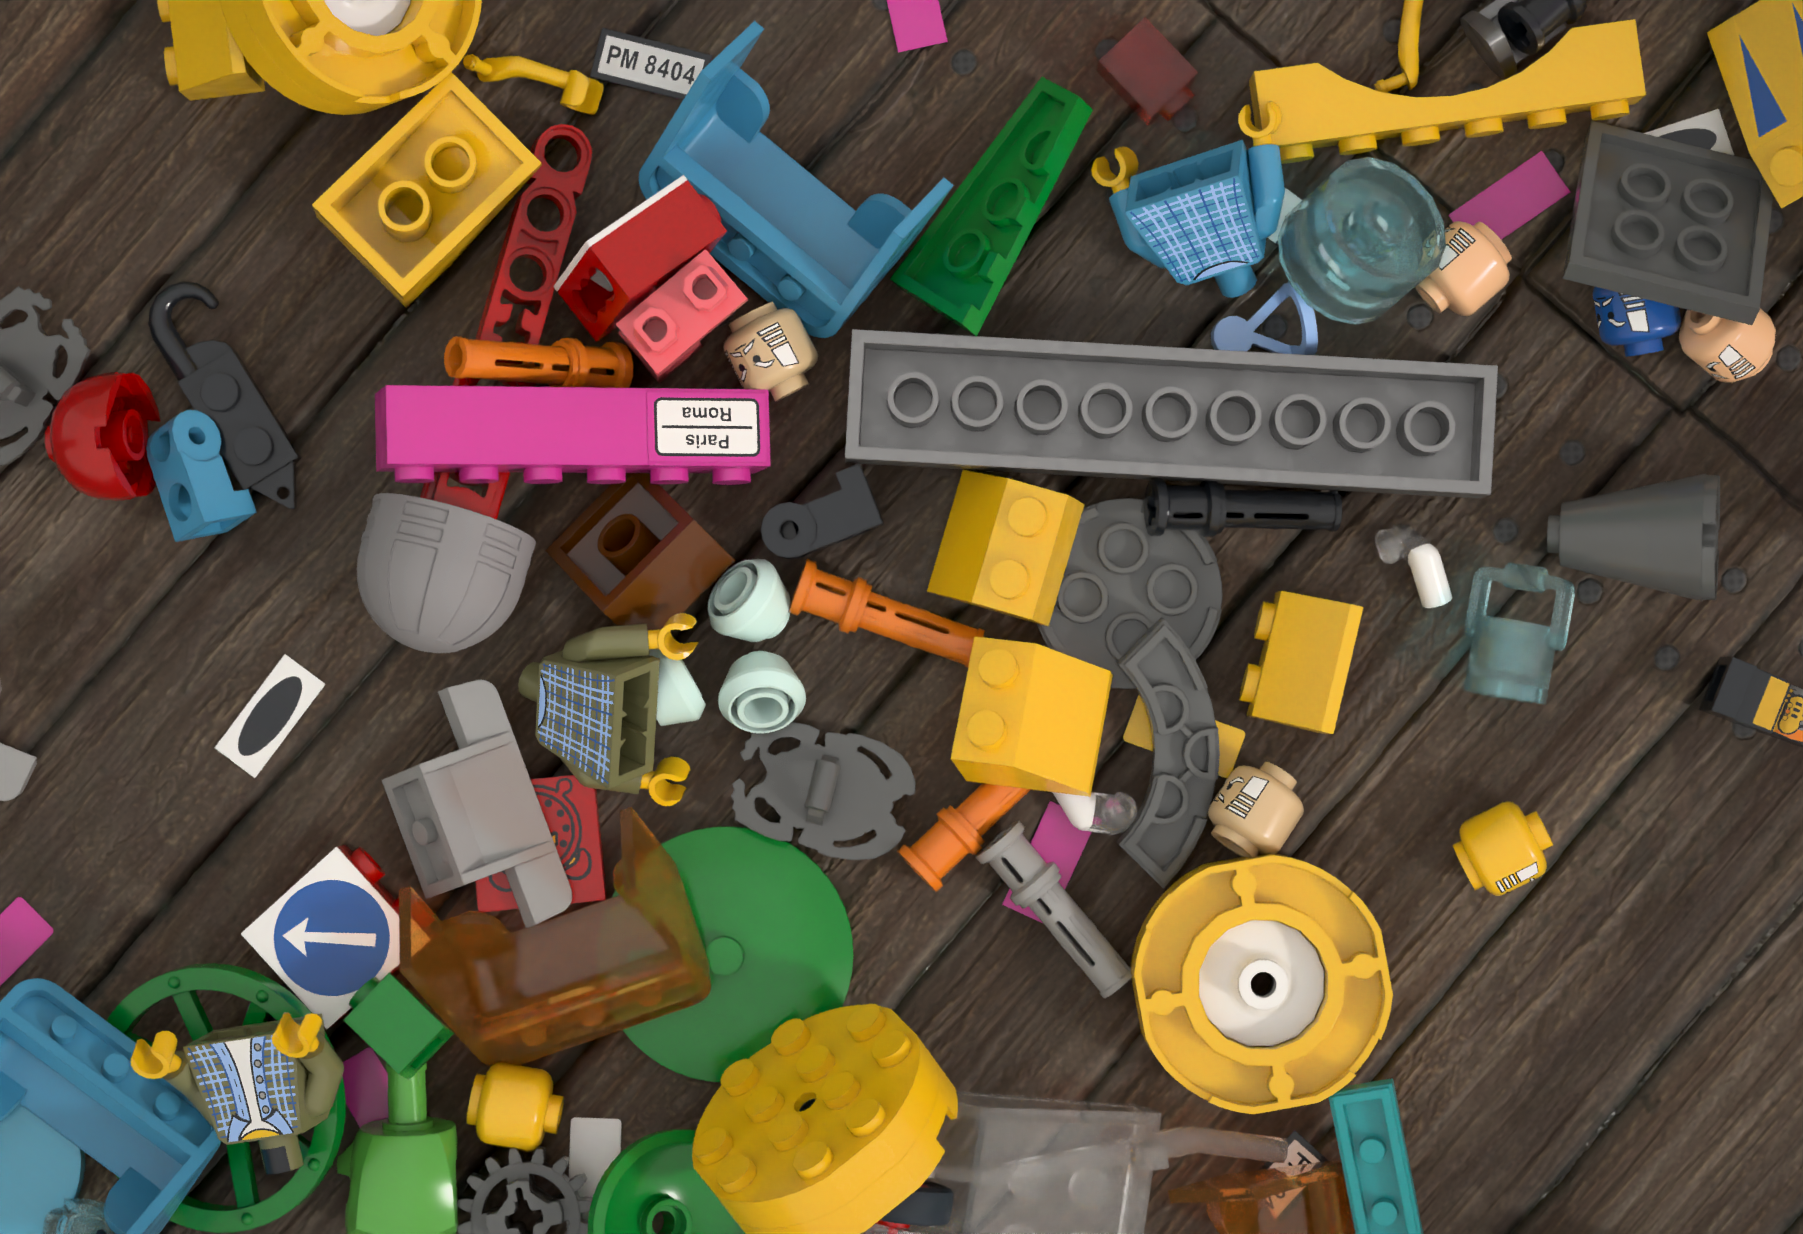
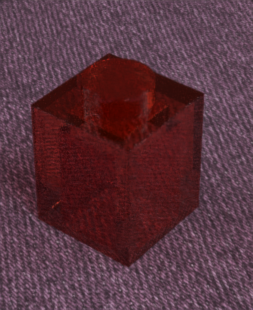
M1146 17L1098 61L1096 71L1147 125L1160 114L1169 122L1196 96L1188 87L1195 81L1198 72Z

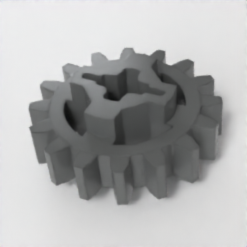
M540 1145L537 1147L532 1159H524L521 1150L510 1148L509 1163L505 1165L498 1157L492 1154L485 1160L490 1176L487 1178L482 1174L473 1172L466 1180L477 1193L475 1196H461L458 1199L457 1207L471 1212V1218L461 1222L457 1227L458 1234H531L530 1230L526 1229L524 1221H513L511 1217L520 1207L521 1196L523 1195V1199L527 1200L530 1210H541L543 1214L534 1224L533 1234H546L550 1226L562 1224L564 1221H569L566 1234H588V1220L583 1219L582 1215L590 1210L593 1197H580L578 1190L588 1178L585 1173L575 1175L572 1178H569L564 1173L570 1160L566 1155L558 1159L554 1165L547 1163L545 1146ZM534 1174L554 1183L562 1194L551 1196L536 1185ZM507 1178L508 1198L504 1204L492 1207L490 1210H485L491 1190L496 1184Z

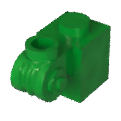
M390 973L382 981L377 977L367 981L349 1001V1006L353 1010L344 1019L399 1075L408 1080L454 1034L422 999H419L398 978Z

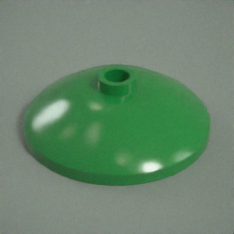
M688 1129L658 1131L638 1139L624 1149L611 1162L601 1177L592 1198L588 1217V1234L745 1233L693 1168L692 1148L696 1131ZM661 1212L664 1224L662 1229L655 1233L652 1221L654 1216Z

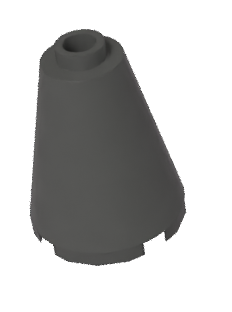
M1705 473L1562 502L1560 515H1549L1548 553H1559L1560 566L1702 602L1703 600H1716L1719 569L1720 476L1707 475Z

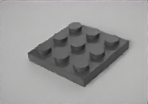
M1591 121L1584 138L1563 279L1753 325L1761 304L1773 193L1754 160Z

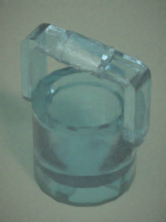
M1507 563L1504 569L1494 567L1479 568L1473 577L1465 621V634L1467 637L1472 638L1463 691L1501 699L1546 705L1555 650L1562 651L1567 643L1575 598L1574 584L1567 579L1548 575L1545 567ZM1492 581L1503 583L1506 588L1539 593L1544 592L1545 589L1556 590L1550 627L1513 619L1486 616Z

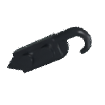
M182 281L167 286L156 296L150 307L148 326L153 341L177 378L179 386L194 410L206 414L215 422L220 431V452L243 490L249 489L250 491L254 489L290 509H296V462L302 458L239 355L227 343L216 340L198 342L187 347L172 322L171 313L173 307L179 301L194 298L202 301L209 309H216L219 305L218 299L208 288L195 282ZM284 487H287L290 492L286 499H282L279 495L280 490Z

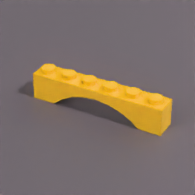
M1635 19L1571 28L1548 53L1522 72L1490 87L1454 96L1409 97L1379 92L1346 80L1319 63L1254 71L1249 80L1254 122L1257 129L1264 130L1270 122V116L1267 111L1268 101H1274L1280 107L1282 122L1279 129L1271 134L1272 144L1280 147L1282 164L1314 158V148L1338 145L1339 155L1370 152L1377 149L1376 140L1401 137L1402 146L1430 144L1440 141L1439 131L1464 128L1466 138L1489 136L1503 132V122L1527 119L1529 129L1554 127L1567 123L1566 114L1590 111L1592 120L1614 119L1629 115V105L1636 104L1646 96Z

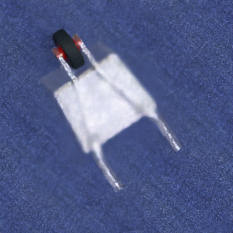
M956 1091L958 1098L957 1119L950 1120L946 1114L936 1138L945 1150L941 1160L920 1188L867 1231L863 1232V1234H1144L1153 1170L1169 1168V1158L1190 1155L1196 1152L1284 1163L1288 1154V1142L1286 1138L1196 1126L1159 1130L1162 1113L1146 1106Z

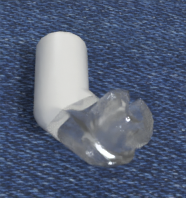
M1401 522L1393 523L1392 529L1381 530L1376 534L1375 544L1383 562L1393 564L1399 559L1404 558L1410 566L1422 607L1435 608L1452 600L1451 590L1438 550L1414 527Z
M1052 792L1071 824L1082 831L1106 835L1122 833L1136 820L1138 814L1135 800L1126 793L1118 792L1115 795L1091 792V796L1088 797Z

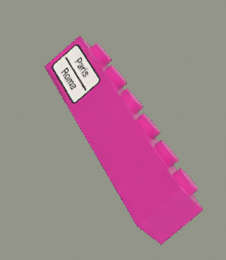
M385 385L375 394L376 472H395V482L398 483L433 482L434 472H459V482L494 483L499 481L498 472H523L524 483L530 484L562 482V473H587V483L591 484L626 482V473H650V483L652 484L688 483V473H712L713 484H747L751 482V474L770 467L769 391L767 389Z

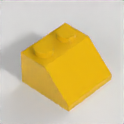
M157 0L162 22H171L173 46L164 48L165 69L170 85H178L179 92L190 101L265 91L264 79L248 63L229 31L220 0Z
M963 470L927 592L1049 627L1085 504L1067 494L1009 478Z
M1286 591L1276 592L1273 603L1263 601L1254 633L1255 639L1264 640L1259 665L1248 663L1239 697L1240 701L1249 703L1247 716L1316 733L1334 734L1363 607Z
M974 636L951 760L964 779L969 782L1090 797L1113 677L1111 671L1037 643Z

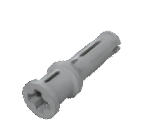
M1020 820L1013 822L991 839L976 854L975 858L980 864H990L1011 889L1010 899L1016 906L1020 905L1022 909L1028 906L1031 908L1062 948L1097 987L1100 995L1103 998L1112 995L1132 978L1131 967L1127 965L1097 929L1096 925L1058 882L1061 878L1060 868L1055 862H1045L1023 835L1025 826Z

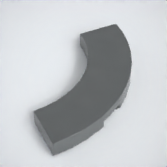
M1161 617L1116 662L1128 675L1144 703L1150 722L1153 743L1152 770L1143 802L1128 828L1116 842L1164 889L1178 873L1195 848L1206 825V816L1212 801L1215 782L1218 780L1220 751L1218 727H1216L1213 706L1206 681L1195 658L1182 639L1165 619Z

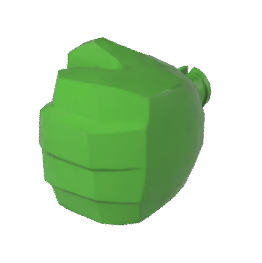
M386 1062V1071L388 1072V1118L362 1125L352 1144L338 1156L337 1173L350 1178V1191L345 1214L346 1234H456L458 1227L456 1188L458 1139L456 1124L450 1120L427 1116L425 1075L427 1063L408 1080L399 1075Z

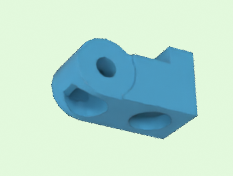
M186 410L173 417L151 434L146 446L148 461L175 542L226 533L257 513L249 489L233 490L222 456L219 455L221 446L220 431L209 416L198 410Z

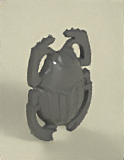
M19 286L0 300V439L13 437L24 431L27 427L28 432L17 441L0 447V466L14 462L27 453L40 439L47 428L46 423L56 408L55 405L45 400V396L50 392L54 399L60 401L64 392L77 384L91 352L87 347V339L82 337L81 329L74 325L72 319H63L62 328L67 333L68 338L60 334L48 336L42 329L40 315L34 306L42 310H48L52 308V301L44 298L40 292L34 293L31 289L24 290ZM22 310L28 314L24 322H19L13 327L5 329L1 327L4 319L13 311ZM64 346L68 355L67 365L63 374L57 378L59 350Z
M794 722L774 732L751 733V738L745 741V749L740 754L744 761L752 759L755 750L759 747V758L766 768L767 775L762 783L751 788L747 797H745L744 793L745 783L740 778L732 783L734 788L731 794L734 800L732 809L736 812L734 820L761 835L778 841L790 842L793 838V827L797 829L802 828L804 830L798 839L799 844L816 849L820 854L846 860L875 859L889 852L900 842L905 829L903 826L896 824V820L890 812L893 809V802L901 799L905 794L909 796L915 794L916 785L911 767L900 753L883 742L853 733L844 735L827 732L825 734V747L815 744L820 730L810 725ZM793 737L801 741L798 748L788 752H780L777 755L768 753V748L774 740ZM861 746L875 753L888 766L892 776L889 779H885L884 775L880 773L879 767L866 755L858 752L857 748ZM756 797L764 798L767 804L775 808L776 812L781 816L780 823L769 822L756 812ZM873 829L876 832V837L867 843L852 847H835L833 844L834 841L853 840L862 837L864 833H869Z

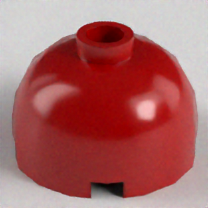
M110 372L86 378L64 392L52 414L51 424L46 428L45 448L49 458L56 463L59 472L76 491L100 500L114 501L131 500L134 497L147 496L153 492L156 482L146 451L149 438L147 420L161 421L158 407L150 388L138 374Z

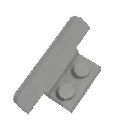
M475 680L447 687L438 691L459 750L382 780L383 786L426 899L504 870L525 927L535 926L565 911L572 901V889L496 687L486 680Z

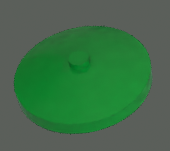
M715 826L693 830L678 835L647 853L625 875L610 899L603 917L598 944V966L601 985L610 1010L624 1033L642 1052L660 1065L690 1078L720 1082L722 1074L731 1064L742 1059H749L756 1052L769 1045L774 1031L784 1022L791 1019H801L803 1021L813 1015L842 1007L850 985L854 957L853 937L846 908L837 889L821 867L806 853L787 841H778L761 835L750 828L737 826Z

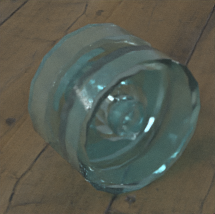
M1371 157L1346 161L1309 196L1285 216L1278 234L1279 260L1290 285L1308 306L1331 320L1353 325L1376 321L1439 267L1446 247L1444 221L1433 197L1413 175L1392 162Z

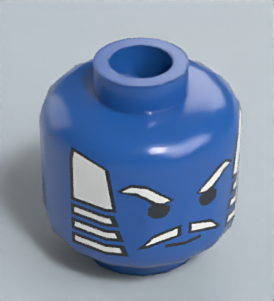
M1598 287L1593 288V300L1601 340L1611 346L1624 345L1626 357L1664 350L1662 338L1675 334L1681 327L1679 307Z

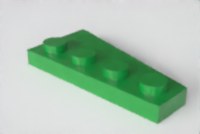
M1041 77L890 280L908 295L977 337L1093 109L1080 96Z

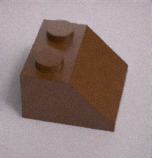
M626 473V482L611 484L545 550L617 626L647 623V630L662 629L670 617L675 614L684 613L735 561L659 484L650 483V475L648 473Z

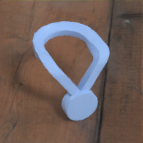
M1297 280L1284 283L1248 321L1238 316H1228L1218 321L1213 326L1211 332V344L1214 350L1248 351L1253 345L1272 353L1315 355L1318 346L1317 324L1311 299L1304 285ZM1289 296L1294 300L1302 327L1300 346L1287 345L1254 332Z

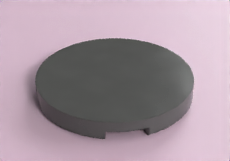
M1113 499L1083 508L1049 627L1037 624L1038 630L1048 648L1111 671L1113 675L1111 688L1136 689L1128 675L1116 662L1161 617L1179 635L1195 660L1208 646L1216 631L1222 611V581L1216 556L1206 538L1201 536L1200 532L1196 530H1165L1161 536H1150L1145 526L1144 500Z

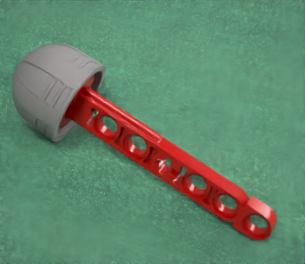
M559 124L551 126L535 140L530 152L542 163V166L526 182V184H529L528 188L515 201L475 340L502 342V337L493 333L494 327H501L509 320L513 304L500 303L502 295L514 304L535 306L534 314L526 308L519 313L515 332L524 336V344H539L555 289L553 286L557 282L577 213L575 199L583 192L592 159V148L589 139L581 130L572 125ZM556 138L565 139L573 145L577 153V164L573 170L560 172L550 167L544 155L545 146L549 140ZM546 198L554 202L560 213V223L557 229L544 232L532 226L527 216V207L531 200ZM521 257L530 258L541 267L543 281L538 290L532 292L522 291L512 283L509 273L510 266L515 259ZM497 359V360L495 361V362L513 363V364H522V363H523V361L500 360V359ZM454 378L452 386H476L481 379ZM498 380L502 382V384L505 387L536 386V383L505 382ZM434 472V481L423 484L420 497L394 493L374 495L357 558V582L362 601L368 613L376 624L390 637L401 644L419 651L431 653L457 652L473 646L492 635L511 615L524 587L536 541L527 533L497 520L510 472H498V482L479 484L459 482V472ZM450 477L452 480L465 486H481L483 488L481 496L466 487H448V478Z

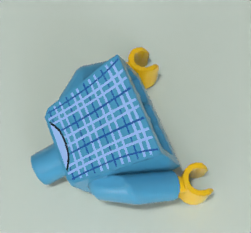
M1274 101L1267 102L1270 122L1264 130L1257 129L1252 124L1249 104L1241 109L1238 123L1241 130L1253 139V147L1248 150L1244 141L1240 140L1137 175L1138 159L1133 150L1128 147L1115 148V158L1120 165L1118 176L1114 175L1110 170L1109 162L1105 156L1096 158L1091 168L1092 176L1097 183L1102 186L1111 187L1113 191L1109 202L1127 248L1161 269L1166 268L1177 283L1190 285L1214 277L1222 295L1228 298L1241 296L1251 290L1257 281L1251 265L1258 263L1264 258L1266 238L1277 230L1285 194L1280 147L1272 144L1271 134L1279 129L1282 122L1280 107Z

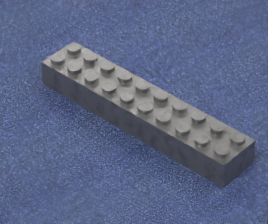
M852 329L845 461L846 463L1143 480L1161 478L1164 481L1196 483L1217 481V483L1232 485L1483 498L1491 495L1498 366Z

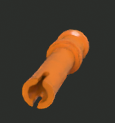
M455 336L449 340L444 353L446 372L450 377L459 379L467 377L505 382L548 384L550 387L629 388L633 377L631 352L621 342H606L603 346L596 347L585 346L576 338H561L551 346L517 342L473 340ZM497 359H500V360L523 361V363H522V364H513V363H501V362H495V361H496ZM606 369H613L614 374L607 375Z
M806 560L788 613L797 616L801 611L827 619L838 623L839 631L847 634L849 631L855 633L859 627L904 643L910 647L963 664L968 668L974 636L983 637L985 630L976 629L933 614L925 609L871 591L872 585L868 584L864 578L857 577L854 581H850L817 569L816 561Z
M982 783L956 809L951 805L947 809L943 807L937 813V823L911 847L903 845L897 852L933 891L937 892L943 887L941 879L968 853L973 855L979 853L982 850L981 845L985 842L982 836L1031 789Z

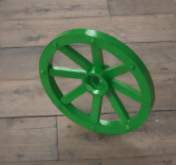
M206 963L180 967L142 984L117 1005L106 1021L136 1043L137 1040L144 1039L132 1033L137 1023L153 1006L172 995L192 1040L195 1041L213 1031L195 990L220 991L250 1001L251 1003L242 1026L267 1022L270 1015L276 1020H281L284 1012L290 1013L292 1018L303 1017L311 1012L290 991L260 973L229 964ZM325 1032V1038L327 1039V1041L329 1042V1044L332 1046V1044H331V1042H330V1040H329V1038H328V1036H327V1034H326V1032ZM144 1039L152 1047L153 1042ZM343 1076L329 1116L314 1127L312 1141L310 1142L301 1134L297 1135L304 1165L298 1169L281 1190L268 1198L259 1200L250 1143L229 1144L226 1146L237 1205L212 1204L186 1195L169 1221L204 1232H240L266 1225L282 1217L305 1201L326 1177L341 1144L346 1117Z

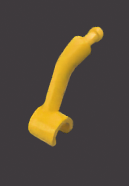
M1404 0L1398 40V60L1402 73L1385 80L1376 81L1374 84L1376 91L1388 93L1407 85L1409 90H1412L1418 83V43L1424 0Z
M469 54L463 59L464 67L470 71H476L479 80L482 82H495L522 77L559 87L564 90L560 100L562 106L589 115H594L597 112L604 91V86L601 82L588 78L577 70L563 71L521 56H504L480 60L479 57Z

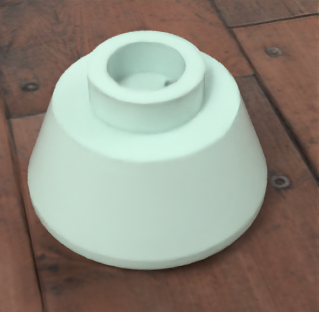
M765 559L744 560L730 567L719 578L708 600V613L712 628L719 634L749 642H759L775 637L784 629L790 617V613H788L790 596L774 565Z
M650 649L649 655L660 659L656 715L660 726L700 719L706 704L683 660H672L664 656L659 649Z
M754 651L738 658L731 665L718 696L719 709L722 715L733 725L751 733H770L786 727L802 712L806 702L804 686L788 662L783 657L766 651Z

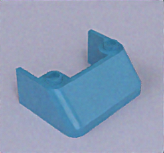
M754 21L699 73L643 164L638 177L639 186L647 200L684 175L698 194L705 195L713 202L720 214L721 224L727 230L710 254L767 302L773 301L777 309L790 308L799 315L809 335L818 338H828L836 334L910 247L954 185L943 177L913 210L893 196L874 194L869 196L855 211L760 132L769 117V100L762 87L740 69L764 30L762 26Z
M34 978L18 983L0 1001V1122L18 1104L25 1107L120 1178L109 1191L103 1210L105 1221L115 1234H159L218 1150L221 1141L218 1139L214 1127L207 1122L185 1095L165 1079H149L138 1075L131 1067V1057L136 1043L57 984L45 979Z

